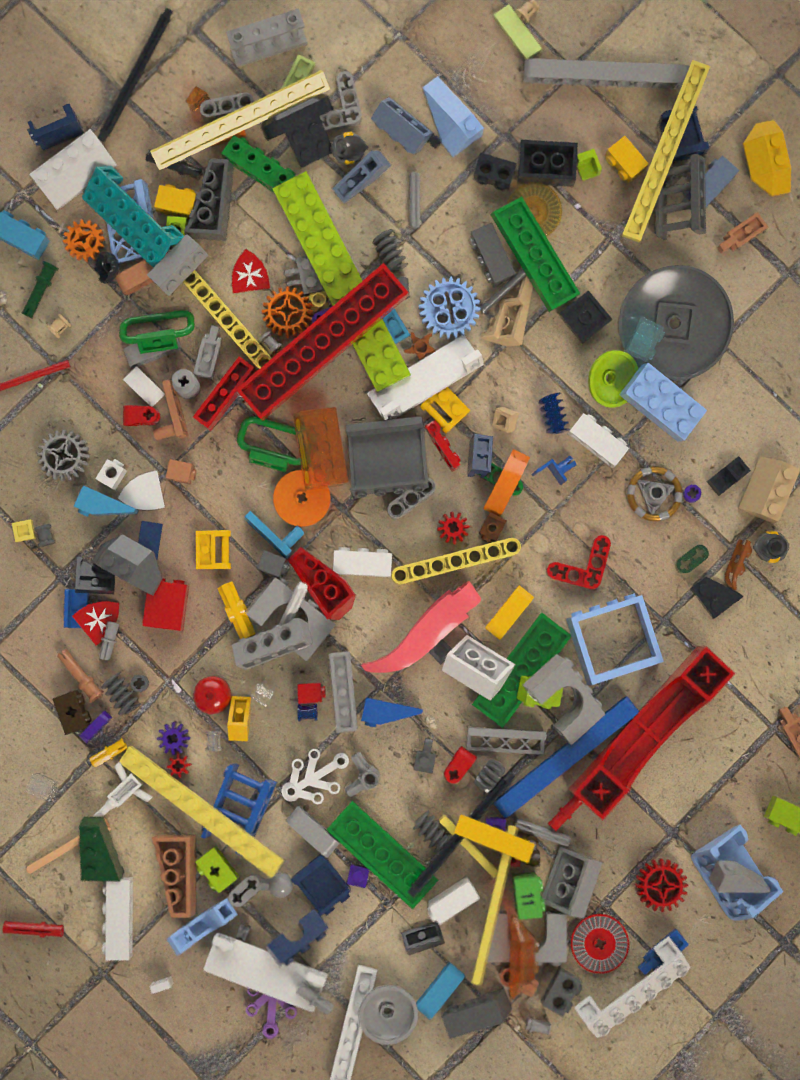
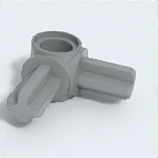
M357 752L351 757L360 773L358 774V780L345 787L349 797L356 795L364 789L375 788L380 780V772L373 765L370 766L361 752ZM366 775H374L376 781H368Z

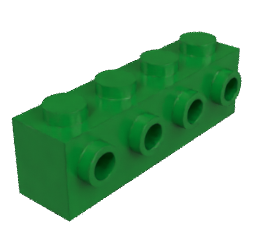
M233 135L221 152L223 159H228L235 168L273 193L272 188L294 178L296 175L291 169L281 167L275 158L271 157L269 159L260 148L255 147L254 149L251 147L249 142L243 137L238 138Z

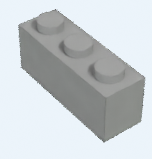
M186 234L147 276L170 296L204 261L208 254Z

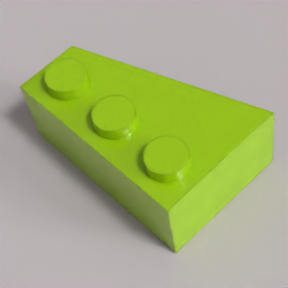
M772 796L764 817L769 819V824L778 828L780 825L787 827L786 832L797 836L800 833V807Z

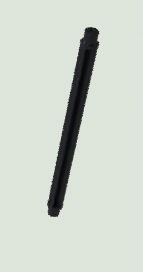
M165 8L154 26L100 129V134L97 138L101 142L105 143L107 137H110L154 50L171 21L170 17L173 14L171 9Z
M510 771L501 777L500 781L469 818L477 821L482 818L507 786L511 784L515 776ZM454 834L417 880L411 884L412 886L407 893L414 898L418 892H421V889L465 837Z

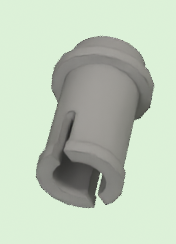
M533 1016L531 1018L527 1017L525 1029L530 1033L535 1031L549 1035L551 1022L537 1020Z

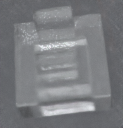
M266 680L261 684L258 683L250 695L265 707L273 697L275 690L274 686L270 690L264 687L267 682Z

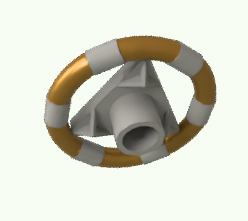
M651 466L641 469L629 482L627 490L629 505L634 513L645 520L655 522L668 519L676 513L682 503L683 493L678 478L671 471L663 467ZM652 473L664 475L673 485L640 479ZM637 483L649 513L641 509L635 501L634 494ZM675 488V498L671 508L654 515L655 511Z

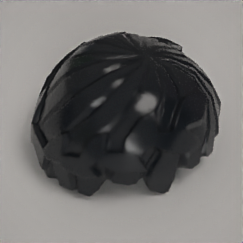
M107 251L99 252L96 259L97 267L94 268V271L98 272V280L101 283H110L119 273V261L112 253Z

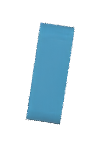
M451 962L447 963L416 1002L418 1011L429 1020L432 1019L462 982L465 974Z

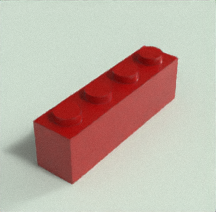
M239 356L194 414L193 418L195 421L211 432L238 397L239 393L235 389L256 372L255 368Z

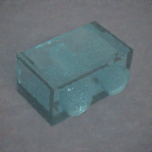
M640 317L624 352L644 362H648L649 359L652 360L656 352L654 347L657 342H661L664 336V327L644 317Z

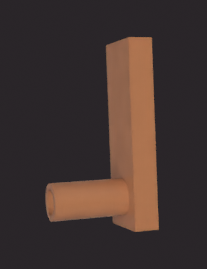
M171 380L163 381L162 384L173 424L154 429V437L156 440L174 435L181 439L189 437L178 393L173 388Z

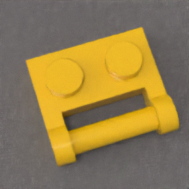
M448 387L428 398L420 405V408L423 411L426 410L443 428L442 431L445 434L471 411ZM435 402L452 421L448 423L431 404Z
M230 530L196 531L197 570L231 569V563H229ZM216 537H221L222 563H216Z

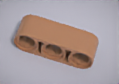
M143 260L118 274L115 280L125 296L130 295L151 284L153 281L147 274L153 267L146 260Z

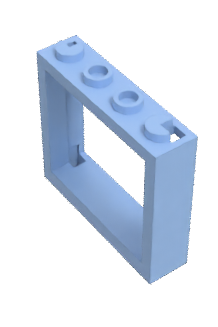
M634 593L624 596V601L618 602L615 599L606 602L607 606L600 608V605L588 608L589 612L582 613V610L571 613L572 617L566 619L587 685H594L664 662L642 595L636 597ZM635 604L651 657L595 675L578 621Z

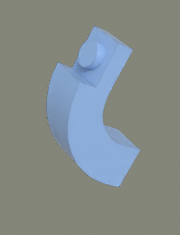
M228 898L180 927L167 938V941L176 955H179L213 930L225 925L238 914Z

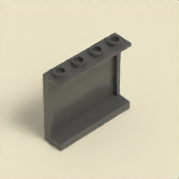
M422 416L346 425L351 474L350 492L353 496L364 498L369 494L383 496L387 492L402 494L406 490L420 492L424 491L425 488H429Z

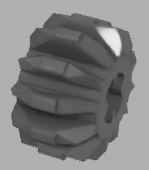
M491 759L475 778L474 783L479 789L488 793L505 773V768L498 761Z

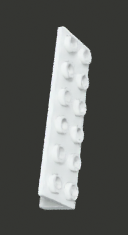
M460 336L409 367L408 370L411 376L379 392L373 389L368 392V396L384 421L394 420L484 365L482 355L479 350L475 351L465 336Z
M217 932L214 936L213 945L204 966V971L314 1012L315 1006H310V1003L297 994L296 991L304 982L305 985L315 992L319 991L321 994L328 974L295 961L287 967L285 965L279 967L268 951Z
M669 936L653 948L664 964L601 1011L591 996L574 1007L584 1023L597 1038L607 1035L613 1026L624 1022L630 1013L637 1012L642 1004L653 1000L658 992L669 988L675 979L683 977L688 973V970L691 968Z

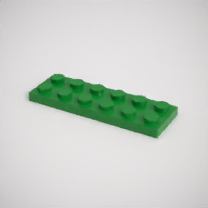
M523 197L508 203L490 214L548 312L581 294Z
M541 612L506 658L514 663L515 666L500 691L491 700L479 694L472 705L503 728L522 703V701L517 699L521 676L532 677L556 654L561 652L570 640L571 634Z
M353 800L326 829L412 910L439 881L433 875L421 889V892H418L414 898L407 893L412 886L411 884L417 880L426 867Z

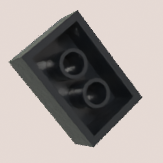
M521 139L517 184L573 187L576 181L578 143Z

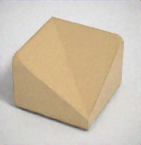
M506 407L496 408L492 427L506 433L514 431L519 413Z

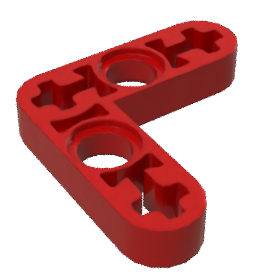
M605 535L597 536L594 539L586 570L553 562L546 568L547 576L553 580L593 590L598 588L602 581L611 547L610 539ZM601 539H604V543L607 544L601 550V553H605L604 556L594 554V550L599 551L597 541H601ZM594 557H599L602 560L601 567H593L592 559ZM555 565L558 566L557 569L560 571H564V567L567 568L564 575L565 579L561 578L563 574L557 573L553 576L550 568H554ZM589 568L593 571H600V574H595L594 580L597 583L592 586L587 581V578H591L593 573L589 572ZM572 570L577 571L579 574V578L576 581H571L568 578V574Z

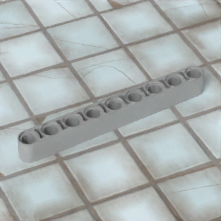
M527 59L524 61V81L536 84L681 89L690 66Z

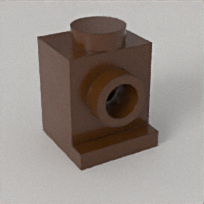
M490 512L478 534L482 535L481 539L488 543L496 542L507 520ZM490 525L496 527L494 532L489 531Z

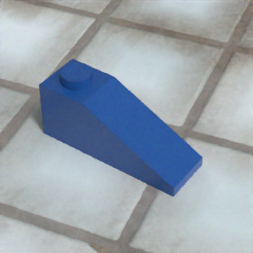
M366 697L361 721H364L366 726L376 727V724L381 725L422 714L423 709Z

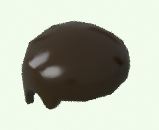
M530 835L524 840L534 843L535 846L529 862L524 863L529 866L540 867V851L536 849L539 842L536 836Z

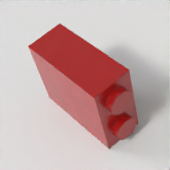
M163 578L154 595L146 594L142 626L183 631L189 585H185V581L173 579V583L166 582V578Z

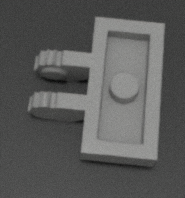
M307 255L295 258L298 269L294 268L283 272L284 277L300 275L301 280L289 281L286 286H289V288L302 286L304 296L323 291Z

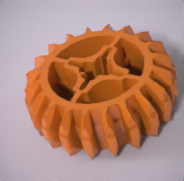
M289 286L286 287L285 292L279 287L278 294L272 291L273 298L270 296L266 297L270 303H263V307L267 308L262 310V314L267 315L263 317V321L268 322L266 324L267 328L273 327L271 330L273 334L278 331L279 337L283 335V332L286 338H289V333L296 337L297 330L299 333H302L303 329L301 327L303 326L307 329L309 325L306 322H312V318L309 317V315H313V310H310L312 303H307L309 297H303V291L297 294V288L295 287L292 292H290ZM284 299V304L281 307L273 309L279 301ZM291 299L299 302L303 309L293 307L291 305ZM287 305L290 309V312H292L289 313L290 315H288V320L284 313V311L287 309ZM272 315L283 318L284 326L275 322ZM302 315L296 324L291 325L292 319Z

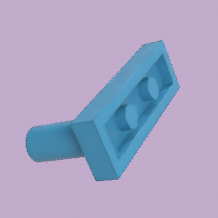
M251 511L245 516V521L285 559L291 555L292 550L290 548L305 534L300 527L296 526L281 541Z

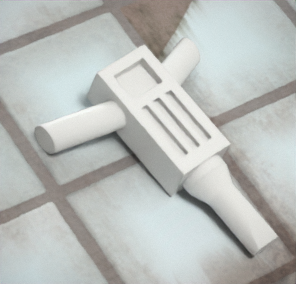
M119 762L114 767L122 783L107 796L108 799L105 805L93 817H103L111 809L120 807L133 794L146 802L153 797L139 789L143 785L142 781L133 773L127 776L122 764Z

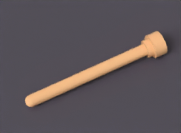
M104 817L108 830L111 831V827ZM79 836L32 863L26 868V871L32 873L78 846Z

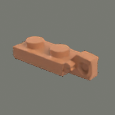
M757 212L727 232L723 237L725 241L717 249L721 254L729 248L732 251L737 250L765 231L768 226Z
M784 706L778 710L782 717L780 721L781 727L800 760V717L796 713L791 714L789 708Z

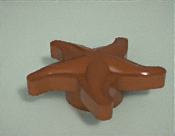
M411 332L410 336L413 345L409 349H405L404 353H416L418 362L424 359L426 353H434L436 350L429 345L432 333L420 339L415 336L414 332Z

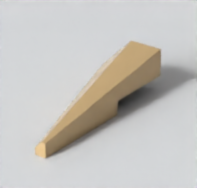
M527 275L503 296L498 305L500 309L496 316L490 318V326L480 336L482 339L506 347L522 345L533 288Z

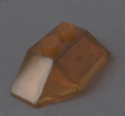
M511 914L510 999H514L535 979V973H538V961H535V953H539V941H536L533 933L515 914Z

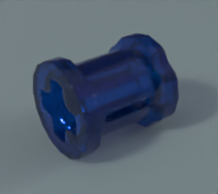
M298 704V721H302V719L318 721L317 704L313 706Z

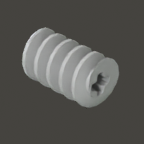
M180 369L173 374V388L182 398L193 399L199 394L200 383L191 371Z

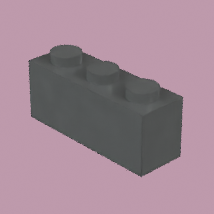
M490 223L471 231L469 242L472 249L477 250V260L480 266H484L486 270L484 274L487 282L492 283L493 287H496L515 276L514 269L493 224Z

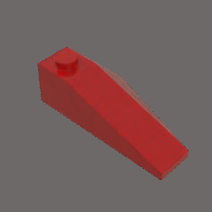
M302 547L287 559L303 584H307V590L328 620H340L352 609L356 594L344 578Z

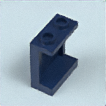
M70 103L62 106L66 113V117L38 129L31 120L28 121L30 128L27 131L35 145H40L43 151L84 134L80 121Z
M695 106L672 163L690 159L691 155L694 154L706 155L710 149L708 141L704 142L697 116L698 106ZM672 110L665 111L660 116L658 123L662 135Z
M319 854L291 878L294 885L301 889L316 908L319 916L323 914L329 915L335 909V904L339 901L342 904L350 897L351 888L330 861L322 854Z

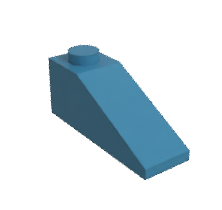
M84 485L74 504V507L78 508V513L87 517L89 514L94 516L138 514L139 511Z

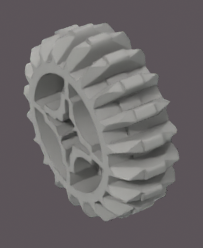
M56 430L55 437L52 434H48L50 440L42 439L45 446L39 445L38 447L43 450V452L37 453V456L42 457V459L38 460V463L44 464L41 470H47L46 475L48 477L53 475L54 480L60 478V481H65L67 477L71 481L72 474L78 478L79 474L77 471L84 472L85 470L82 468V465L88 466L89 464L84 461V459L90 458V455L84 454L89 451L88 447H83L86 441H80L81 436L79 434L74 436L73 431L67 433L66 430H62L60 434ZM61 441H65V443H62L60 448H53L55 444ZM72 442L75 444L77 448V457L71 454ZM56 453H59V454L65 453V454H67V456H69V457H71V458H68V457L62 458V457H60V455H58V454H56ZM50 454L56 458L55 469L50 463ZM67 463H75L71 468L62 470Z

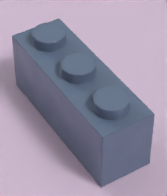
M390 97L380 102L371 117V120L375 122L378 128L386 131L392 140L398 141L407 152L413 155L422 150L432 134L428 128Z
M723 155L719 160L715 158L708 166L710 170L705 174L706 208L739 172V169ZM685 191L682 203L689 202L691 199V191Z

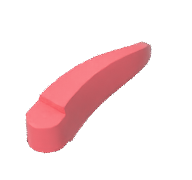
M470 581L464 583L453 592L450 590L446 591L426 610L403 641L393 651L378 660L362 663L361 667L367 672L387 673L412 665L427 654L450 631L469 617L468 612L481 601L480 595Z

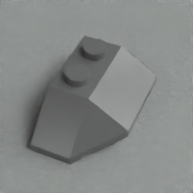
M123 534L101 544L92 560L99 567L151 595H154L163 579L154 552Z

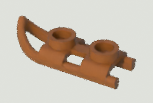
M738 539L725 572V581L733 590H737L736 582L738 575L741 576L745 571L744 559L752 554L751 541L746 540L745 545H742L743 540ZM736 556H740L738 562H734ZM730 573L733 574L732 583L729 578Z

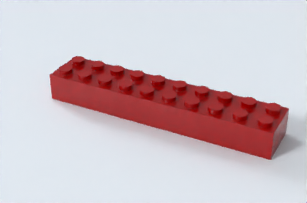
M383 263L235 390L263 421L409 296V292Z

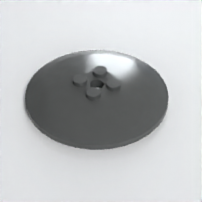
M685 265L661 267L640 278L625 296L619 313V336L625 352L634 358L638 368L643 364L649 363L670 381L691 379L711 369L726 352L734 328L732 305L724 288L708 273ZM674 317L678 318L680 322L679 326L675 329L671 328L669 324L670 320Z

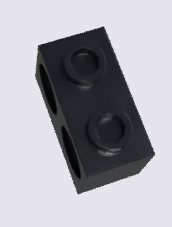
M480 152L473 180H476L481 185H493L498 190H509L517 163ZM486 167L490 172L485 174L480 169ZM506 173L508 178L501 179L499 174Z

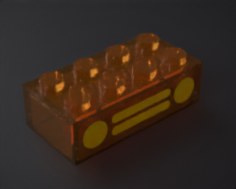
M336 407L303 410L293 415L305 491L339 487L348 483Z

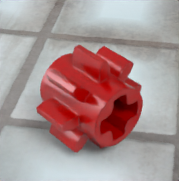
M180 753L176 755L177 759L169 758L172 763L167 768H171V776L176 773L181 778L182 772L190 773L187 767L191 766L192 763L187 762L188 756L181 758ZM178 761H180V764L184 765V767L181 768L180 771L178 767H175V764H177Z

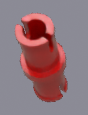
M574 795L563 808L560 807L558 809L559 812L548 822V825L557 832L567 820L572 818L571 815L583 803Z

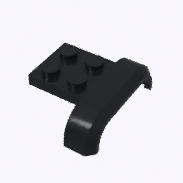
M321 93L262 121L260 128L266 141L285 133L300 168H303L332 154L330 148L331 141L319 116L328 113L334 107L329 96Z

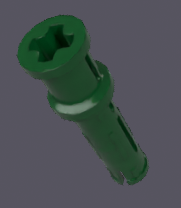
M45 261L42 263L43 267L40 274L35 277L37 282L21 313L33 319L47 287L52 285L51 280L55 272L59 270L56 266Z

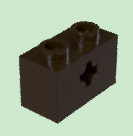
M78 690L52 698L65 735L85 729L92 722L89 711H86L83 705L85 704L84 696ZM72 709H77L75 715L70 714Z

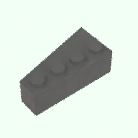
M228 159L209 160L200 192L196 196L197 200L194 209L191 210L189 223L184 230V233L193 239H227L234 166Z

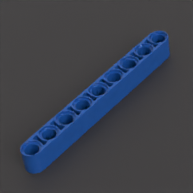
M628 696L622 698L608 709L605 715L572 745L569 743L564 744L500 795L493 803L504 818L509 817L636 716L639 710Z

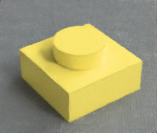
M33 520L12 523L15 542L36 539Z

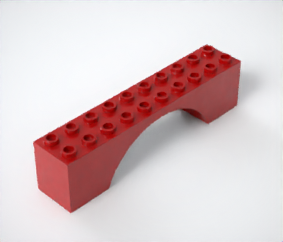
M707 646L696 647L643 705L639 713L624 726L568 789L594 814L604 820L630 791L638 774L662 744L695 712L710 703L736 673Z

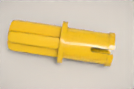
M121 738L119 741L108 747L105 746V749L91 756L90 762L94 767H97L109 759L113 760L114 756L127 750L128 746L124 739Z

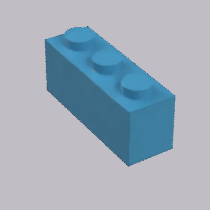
M5 210L0 212V240L40 260L50 242L46 237V233L39 228L35 230L30 228V224L22 219L19 221L13 219L14 216Z

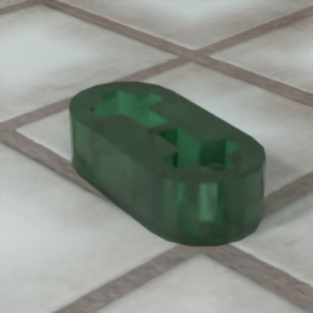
M704 545L694 546L676 560V570L681 574L691 572L708 558V549ZM696 549L703 550V558H693V556L697 553ZM690 559L691 562L687 565L688 569H681V560L686 562Z

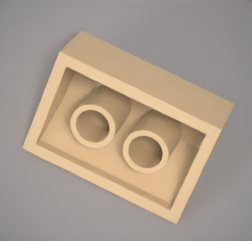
M760 456L738 509L772 524L779 522L800 469L783 461Z

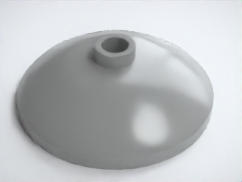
M384 985L375 988L366 995L359 1009V1022L363 1032L368 1038L379 1044L390 1045L403 1041L413 1032L418 1020V1009L414 998L408 991L395 985ZM385 1008H390L389 1012H384Z

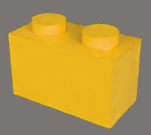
M623 136L608 148L605 154L608 164L612 167L614 166L618 171L619 177L623 181L626 180L628 184L641 175L649 165L626 136Z
M165 184V186L159 185L154 207L158 213L190 219L189 216L191 210L194 209L197 194L189 188L181 190L176 189L175 186Z

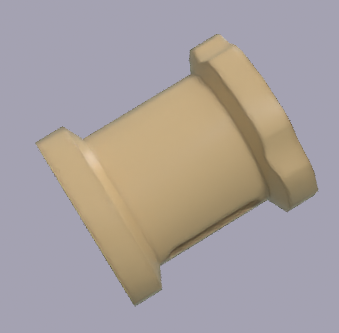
M526 0V3L520 9H517L515 13L522 22L528 23L529 18L534 12H538L540 8L535 0Z
M59 314L58 318L46 327L59 339L60 334L72 325Z

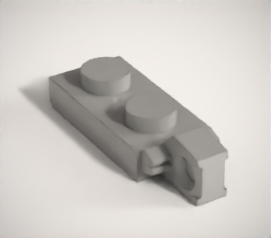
M211 325L209 335L205 334L204 338L202 337L193 372L195 376L213 379L222 345V338H219L220 328Z

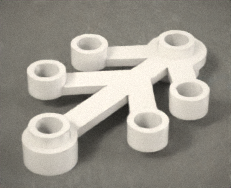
M314 748L309 751L308 756L310 759L305 779L298 782L299 772L303 768L304 762L301 759H295L292 762L293 770L290 782L282 787V796L287 801L303 798L311 800L315 804H321L324 800L323 794L302 790L307 786L329 790L332 794H337L340 791L339 783H330L318 779L336 768L343 769L347 767L349 763L348 756L345 753H338L335 755L333 762L314 773L317 760L320 757V751ZM312 751H316L318 753L317 758L311 757ZM340 757L345 760V763L342 765L337 762ZM296 761L301 762L300 768L294 766ZM333 784L338 786L337 791L331 790ZM289 788H293L295 790L294 795L288 794ZM320 795L321 801H315L314 796Z

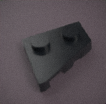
M77 557L75 593L114 594L115 575L103 570L94 563L91 565L83 561L82 557Z
M704 577L690 588L712 619H715L743 598L742 594L708 577Z

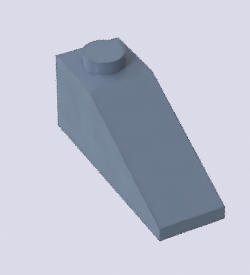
M370 151L332 189L340 200L346 203L377 180L391 167V164L381 151Z

